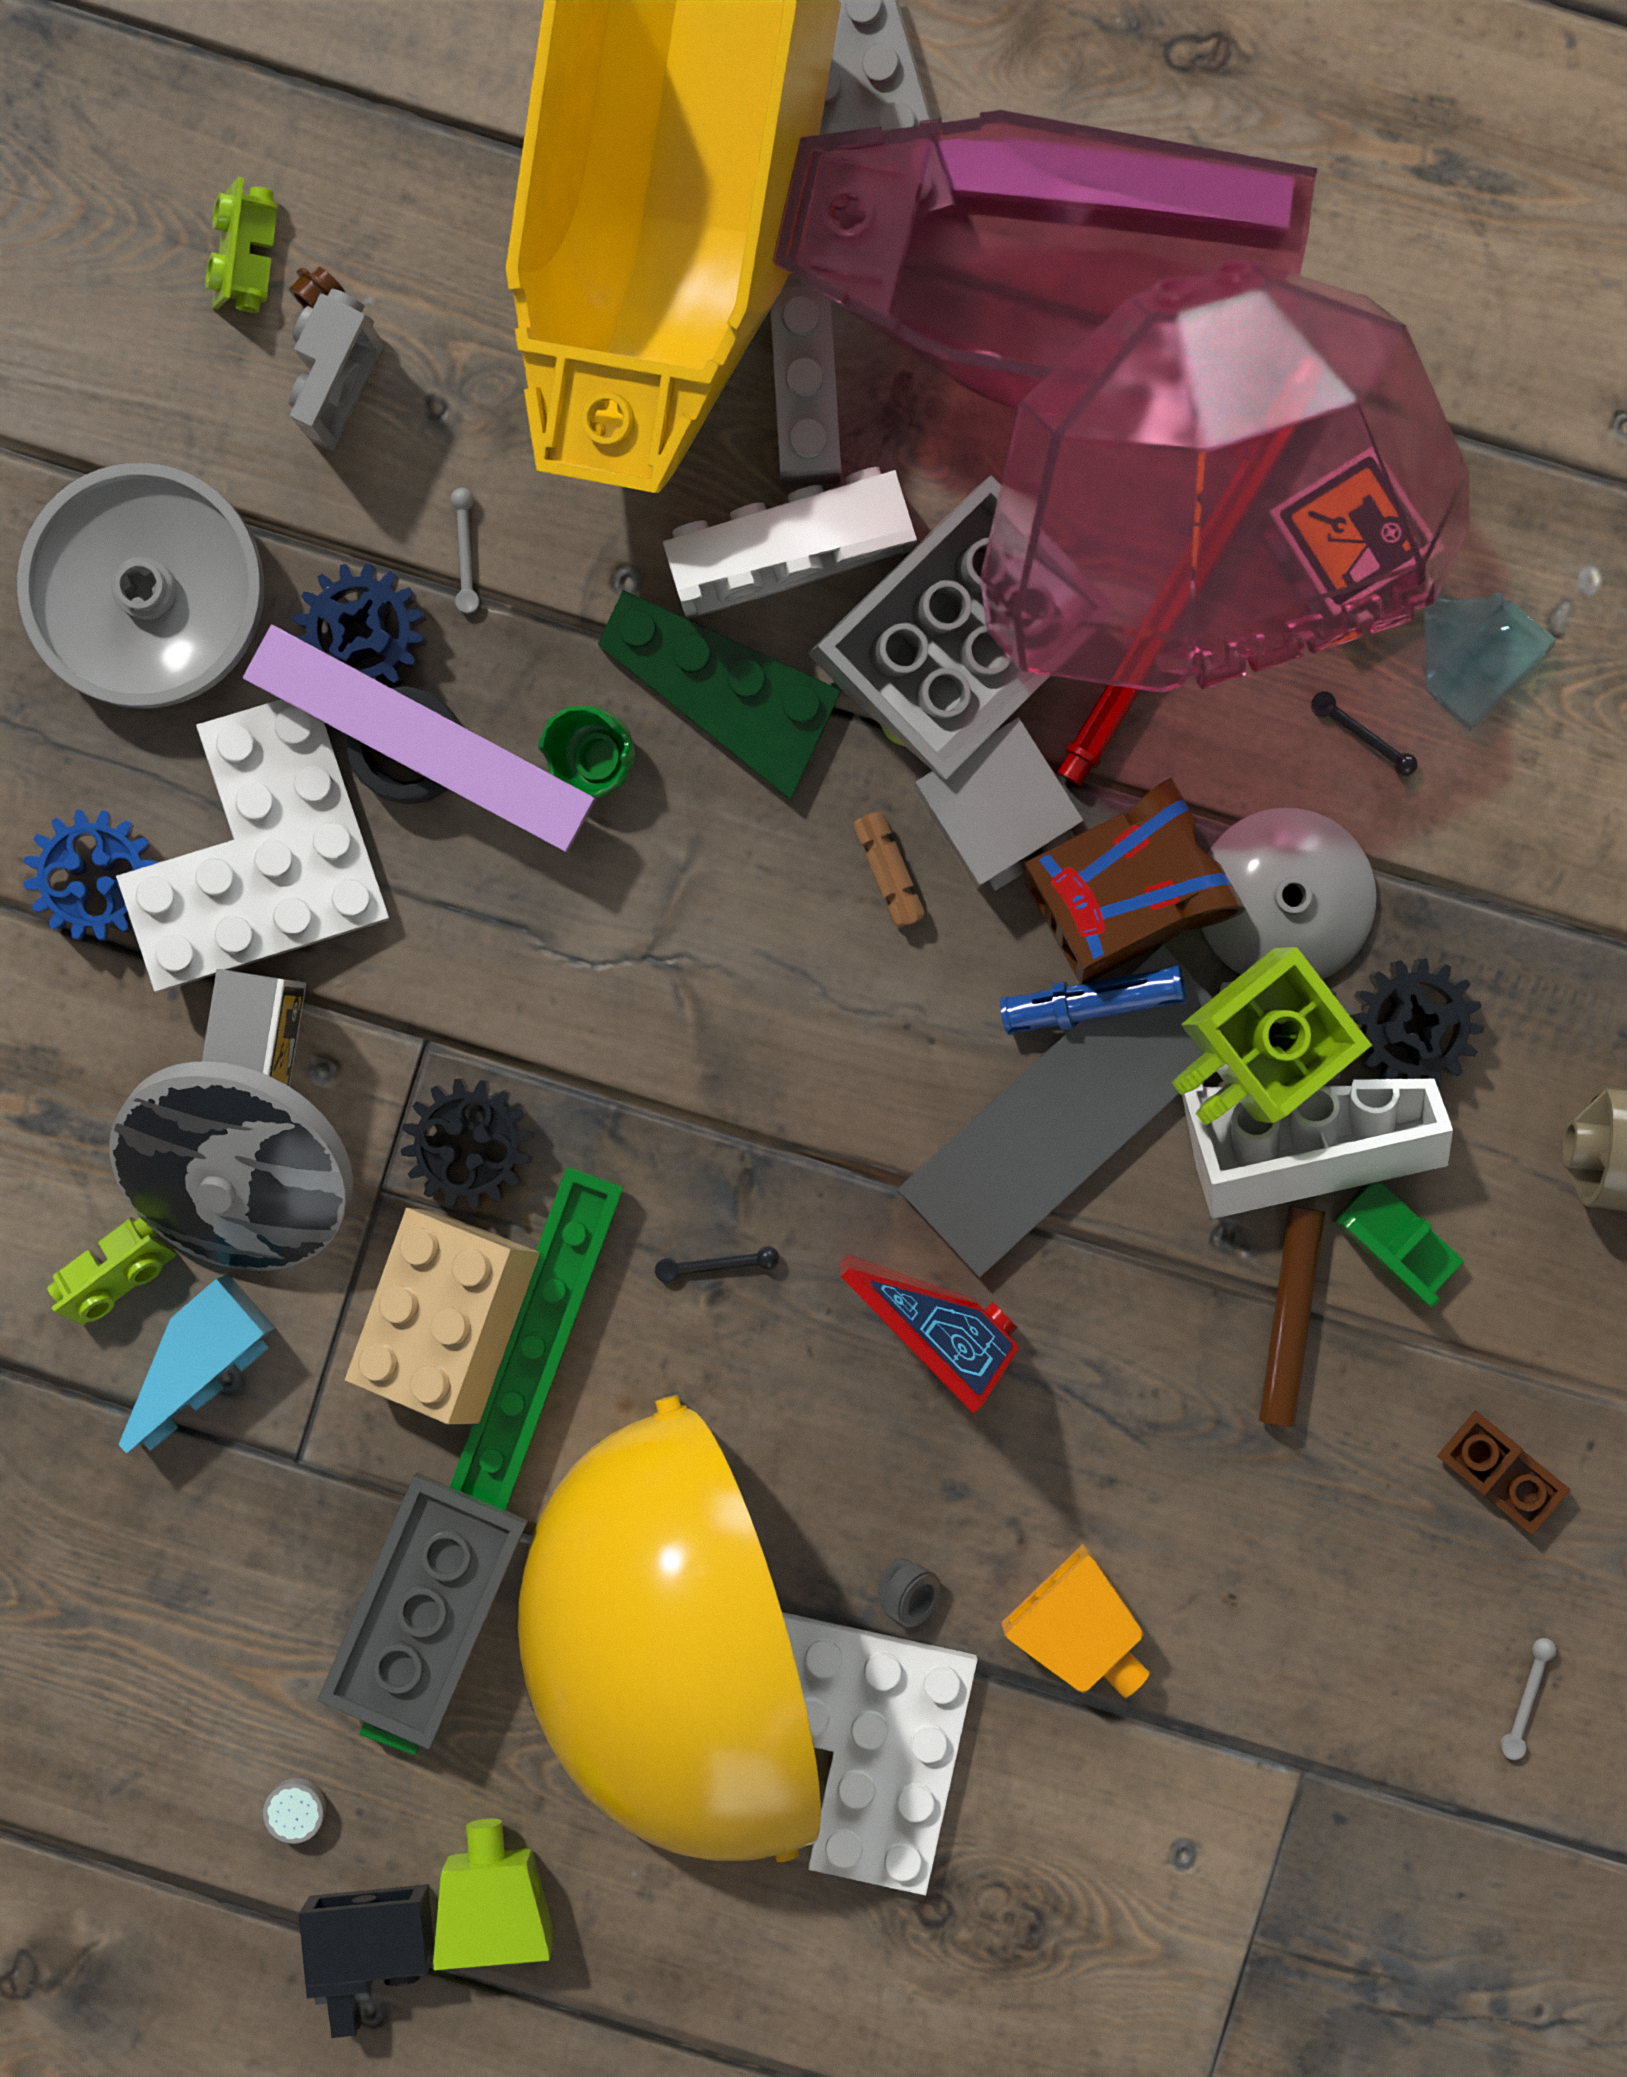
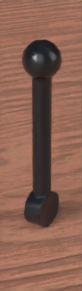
M1322 691L1313 697L1311 709L1315 715L1320 717L1329 715L1392 761L1398 774L1410 776L1416 772L1418 762L1414 755L1410 753L1401 754L1336 706L1335 697L1331 693Z
M765 1246L755 1254L677 1263L672 1258H664L656 1264L655 1275L662 1282H671L678 1275L756 1265H759L764 1270H771L778 1265L780 1256L775 1248Z

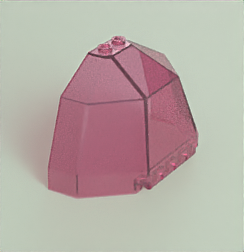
M1236 259L1224 261L1218 264L1214 271L1191 278L1173 277L1158 282L1154 289L1131 295L1019 403L980 576L987 632L1020 671L1163 693L1183 686L1190 676H1195L1196 682L1202 690L1246 675V658L1253 672L1262 671L1301 658L1305 654L1304 640L1310 652L1317 653L1360 639L1363 635L1362 621L1366 631L1371 635L1412 622L1415 616L1414 610L1435 604L1469 529L1470 501L1468 467L1407 326L1368 296L1251 260Z

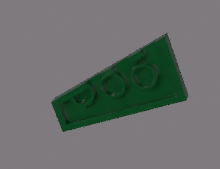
M622 590L598 642V646L792 801L839 699L841 690Z

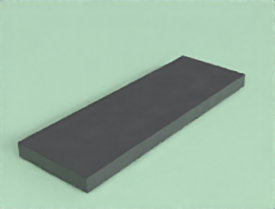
M1160 945L1129 975L1158 971L1180 965L1186 987V1004L1162 1006L1077 1022L1075 1028L1069 1029L897 1188L979 1278L1179 1094L1172 1084L1173 1080L1203 1055L1181 1024L1208 1003L1212 997L1164 945Z

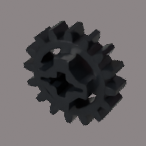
M1427 958L1415 959L1411 973L1408 972L1402 960L1391 962V978L1388 979L1379 971L1373 972L1369 975V978L1375 990L1372 993L1361 990L1356 991L1354 994L1355 999L1364 1005L1363 1013H1354L1349 1016L1356 1025H1361L1362 1033L1372 1044L1368 1048L1369 1053L1364 1057L1361 1064L1364 1068H1371L1378 1064L1383 1065L1380 1079H1395L1399 1073L1402 1074V1079H1419L1420 1075H1422L1424 1079H1435L1437 1087L1441 1086L1440 1070L1443 1069L1451 1076H1459L1463 1071L1456 1060L1459 1055L1475 1057L1478 1052L1471 1044L1467 1043L1469 1035L1484 1033V1026L1471 1023L1469 1014L1476 1012L1482 1007L1481 1002H1465L1462 995L1469 988L1470 982L1465 979L1452 984L1449 983L1451 966L1447 964L1439 965L1431 974L1429 973ZM1417 983L1435 989L1447 1002L1436 1004L1426 999L1422 987L1418 988ZM1389 995L1392 1006L1385 1020L1377 1023L1379 1009ZM1412 1012L1414 1015H1425L1427 1019V1025L1419 1028V1036L1417 1033H1406L1404 1030V1022L1412 1019ZM1453 1025L1451 1039L1442 1052L1439 1042L1447 1027ZM1395 1043L1407 1050L1409 1059H1413L1414 1065L1396 1059L1385 1049L1384 1045Z

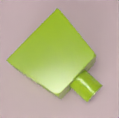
M488 1818L467 1823L468 1853L448 1856L441 1872L433 1959L434 1970L550 1961L555 1944V1933L532 1849L505 1850L503 1825L500 1819Z

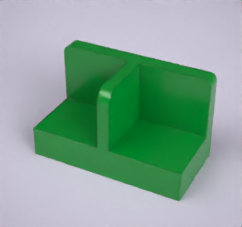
M1381 1181L1364 1185L1332 1219L1346 1235L1418 1303L1433 1308L1441 1300L1435 1292L1464 1262L1431 1229L1432 1225L1425 1218L1418 1217Z

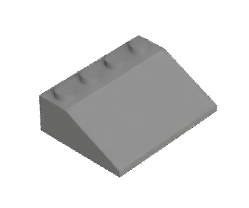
M991 475L952 510L808 655L855 703L938 776L946 780L1117 608Z

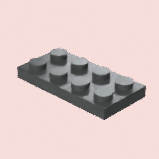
M416 1473L410 1482L317 1701L426 1749H430L528 1520Z

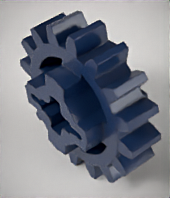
M365 563L360 577H355L347 564L340 565L339 581L333 582L324 574L319 575L318 581L323 591L318 596L305 591L301 595L303 600L311 607L309 614H295L293 617V621L296 624L307 629V634L298 637V639L328 654L322 639L323 621L330 624L334 639L328 649L331 652L330 656L352 668H356V670L378 682L387 677L392 683L400 686L403 682L398 672L399 667L404 664L407 667L416 669L419 665L417 660L409 653L411 647H421L427 644V639L413 629V626L420 625L426 621L425 614L421 610H408L407 608L416 599L415 593L410 588L402 589L395 593L399 578L389 571L380 581H377L376 568L368 563ZM363 592L357 601L344 604L336 602L347 594ZM391 606L394 607L399 621L398 640L389 634L386 621L392 612L390 610ZM353 621L359 624L366 622L369 628L373 630L367 640L359 636L355 638L348 630ZM381 656L385 659L373 667L357 669L363 659Z

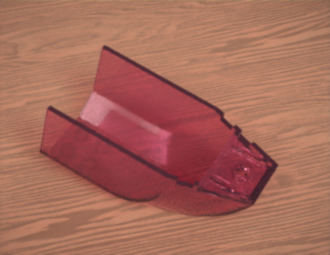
M1005 110L981 112L978 118L942 122V118L920 121L919 126L884 131L880 126L801 137L772 262L782 271L861 319L963 387L991 401L1058 422L1256 461L1269 415L1295 303L1311 225L1318 168Z

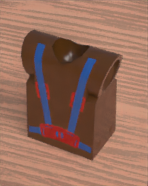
M1172 778L1157 785L1128 813H1122L1025 862L1024 884L1080 984H1086L1178 936L1183 930H1193L1222 923L1242 914L1246 910L1221 864L1196 844L1194 832L1196 820Z

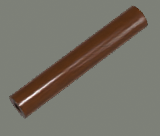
M1289 1206L1259 1421L1287 1427L1295 1426L1325 1211Z

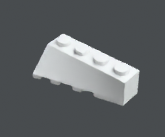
M879 467L863 469L848 475L845 478L847 484L845 486L825 492L822 485L808 486L790 493L787 496L789 503L766 510L764 503H754L732 511L730 513L731 521L708 527L707 521L701 520L674 529L672 531L674 538L663 541V545L686 619L691 620L911 552L916 547L917 539L896 470L881 474Z
M1435 1079L1353 1080L1352 1086H1322L1289 1115L1275 1123L1255 1121L1242 1103L1239 1102L1213 1123L1204 1125L1195 1113L1206 1099L1216 1094L1223 1087H1203L1202 1084L1197 1089L1182 1094L1196 1169L1212 1219L1448 1166L1453 1128Z

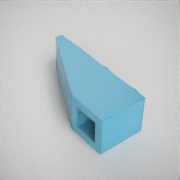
M229 1274L215 1279L170 1319L118 1444L126 1454L142 1444L150 1451L153 1450L178 1428L172 1418L183 1408L190 1404L197 1411L224 1388L217 1379L235 1364L242 1372L269 1349L263 1339L275 1329V1326Z

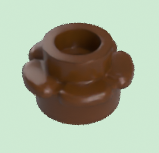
M317 267L313 273H310L305 268H299L297 270L299 278L289 288L290 293L304 309L307 306L314 308L320 293L328 296L331 289L345 293L340 283L321 267Z

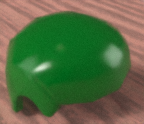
M599 706L566 707L549 718L539 739L538 749L546 758L550 774L594 798L606 797L623 786L629 777L635 761V746L623 720Z

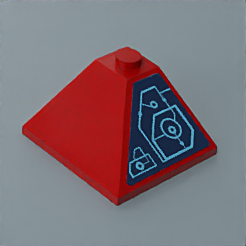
M849 1254L840 1262V1277L974 1414L984 1404L1019 1350V1345L1010 1336L1018 1326L993 1301L984 1309L972 1297Z

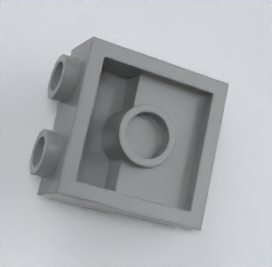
M331 289L328 296L320 293L314 308L307 306L297 320L293 332V340L297 342L294 350L309 368L310 373L303 372L298 377L289 397V406L293 408L289 415L311 442L331 452L334 451L384 347V343L373 327L374 320L362 313L365 306L352 296L336 289Z

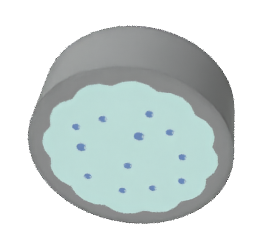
M302 1778L285 1780L273 1789L265 1801L263 1808L265 1826L272 1836L282 1842L290 1844L304 1842L314 1836L322 1825L327 1812L326 1800L319 1787L309 1780Z

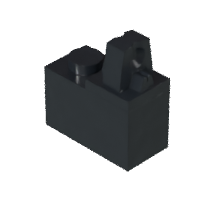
M428 1884L312 1895L308 1897L299 1912L307 1999L315 1998L316 2005L327 2004L331 2038L357 2035V2030L360 2029L362 2024L360 2001L370 2000L372 1996L371 1985L374 1980L384 1979V1984L388 1986H404L415 1983L420 1979L421 1975L428 1974L434 1959V1938Z

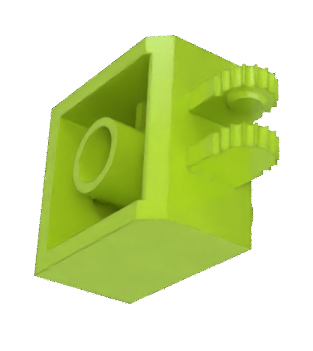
M1298 947L1273 948L1181 1024L1203 1055L1188 1066L1186 1070L1182 1071L1173 1080L1172 1084L1182 1095L1197 1089L1209 1076L1217 1071L1226 1085L1216 1094L1206 1099L1195 1113L1204 1125L1213 1123L1239 1102L1242 1103L1255 1121L1275 1123L1289 1115L1370 1048L1372 1044ZM1272 1024H1279L1282 1029V1034L1275 1035V1037L1281 1039L1278 1046H1271L1269 1041V1030Z

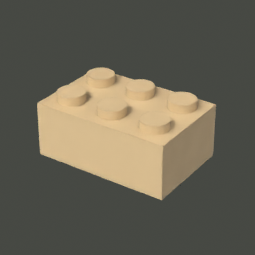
M406 1208L345 1381L446 1424L479 1423L540 1252L437 1211Z

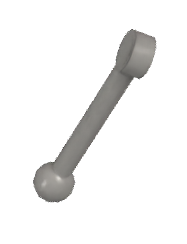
M460 487L455 489L450 497L451 505L457 510L461 591L457 594L455 603L457 608L463 613L472 614L478 610L481 602L478 594L473 591L469 508L473 505L474 497L469 489Z
M1547 1638L1536 1640L1532 1646L1535 1660L1511 1733L1506 1734L1500 1740V1749L1510 1760L1520 1759L1526 1752V1745L1522 1737L1546 1663L1556 1655L1555 1644Z

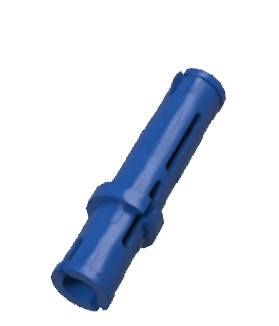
M1180 965L1158 971L1132 974L1086 984L1068 986L1066 981L1054 983L1050 990L1001 997L1000 1008L1005 1031H1007V1035H1013L1019 1032L1058 1025L1061 1030L1075 1028V1022L1162 1006L1186 1004L1187 994L1183 972Z

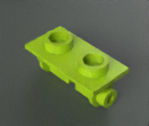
M238 177L226 190V194L218 193L215 201L212 226L213 229L221 231L219 253L212 252L208 260L205 287L206 289L214 290L212 309L218 310L230 298L236 299V309L258 313L260 312L261 302L267 301L272 258L250 254V244L269 249L273 247L279 205L273 201L274 191L268 188L250 187L249 195L244 194V178Z
M130 1217L98 1242L108 1259L104 1263L100 1264L94 1252L87 1250L60 1271L53 1274L54 1282L47 1286V1290L57 1303L51 1308L53 1312L82 1326L87 1322L98 1320L112 1310L115 1301L135 1286L146 1284L156 1278L162 1271L163 1265L178 1254L175 1249L155 1239L154 1236L157 1233L141 1218L136 1220Z

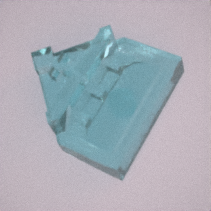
M1492 593V596L1489 598L1444 600V596L1425 597L1426 691L1457 721L1471 731L1554 647L1556 639L1511 600L1504 601L1503 593Z

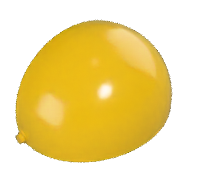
M678 1395L665 1397L655 1401L658 1412L654 1413L653 1416L621 1428L592 1447L568 1471L554 1490L540 1515L526 1555L518 1599V1637L526 1687L535 1715L550 1747L564 1770L589 1800L628 1832L652 1845L676 1854L704 1860L747 1861L775 1856L776 1862L790 1861L799 1856L798 1849L812 1845L818 1840L821 1825V1799L817 1763L793 1650L755 1528L736 1480L716 1439L706 1423L695 1411L688 1409L686 1405H681Z

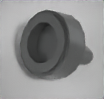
M903 1558L895 1560L887 1567L879 1587L880 1605L887 1616L909 1628L918 1626L928 1619L934 1611L940 1596V1580L937 1575L925 1567Z

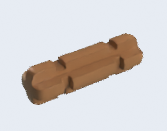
M879 811L859 818L854 823V829L861 846H867L866 858L882 897H888L890 905L887 906L894 925L897 928H903L920 921L924 917V910L918 895H912L910 887L913 886V883L895 841L890 842L888 835L892 832L885 815Z

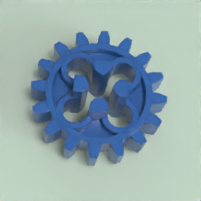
M76 810L74 817L75 825L67 827L66 824L56 817L52 820L56 835L51 840L39 834H36L33 838L43 851L40 857L26 856L24 858L26 865L37 870V877L24 881L23 885L24 889L28 891H40L42 897L36 900L31 907L38 914L49 910L54 912L49 923V927L53 930L58 931L67 922L72 923L71 933L73 939L81 941L86 934L87 928H93L98 940L107 941L109 925L115 924L124 933L131 931L129 921L126 918L128 911L118 881L108 876L97 879V890L106 898L107 909L102 915L91 916L86 910V904L92 897L89 887L82 882L74 881L70 882L66 890L55 891L50 884L52 875L59 870H66L74 875H81L86 872V862L76 851V843L83 836H92L96 839L97 847L91 856L94 864L101 870H112L115 864L121 860L130 862L133 871L156 864L157 862L142 860L140 856L151 846L146 838L137 839L133 842L128 840L134 828L129 821L125 820L116 829L111 828V814L108 811L102 810L97 817L96 823H90L83 810Z

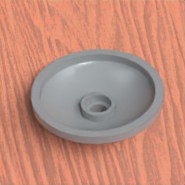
M1298 808L1264 810L1232 825L1215 841L1207 854L1221 864L1246 910L1232 919L1200 929L1214 954L1236 974L1242 975L1273 948L1298 947L1320 978L1324 980L1349 963L1366 941L1376 910V885L1369 860L1358 842L1348 831L1333 820L1319 813ZM1288 884L1296 885L1302 892V901L1297 907H1290L1283 901L1282 892Z

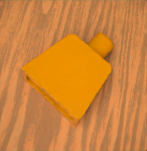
M1083 1544L1001 1622L1005 1636L1012 1643L1081 1693L1088 1691L1103 1676L1124 1698H1127L1143 1685L1150 1674L1129 1651L1141 1640L1144 1632L1093 1555Z

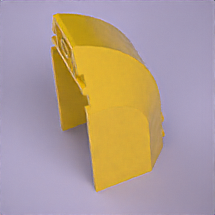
M544 0L505 268L508 289L513 291L518 320L519 328H515L517 348L523 353L528 389H524L536 471L659 493L682 462L742 355L780 294L791 270L799 245L810 195L841 2L838 0Z

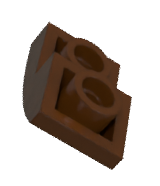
M1475 1410L1437 1457L1528 1534L1533 1536L1571 1489Z

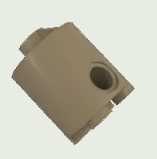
M1600 1085L1592 1091L1584 1110L1575 1119L1569 1120L1565 1128L1562 1142L1563 1164L1580 1202L1587 1207L1627 1212V1089Z

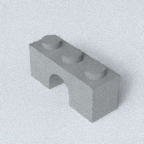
M830 285L782 288L770 309L781 486L841 482V457Z

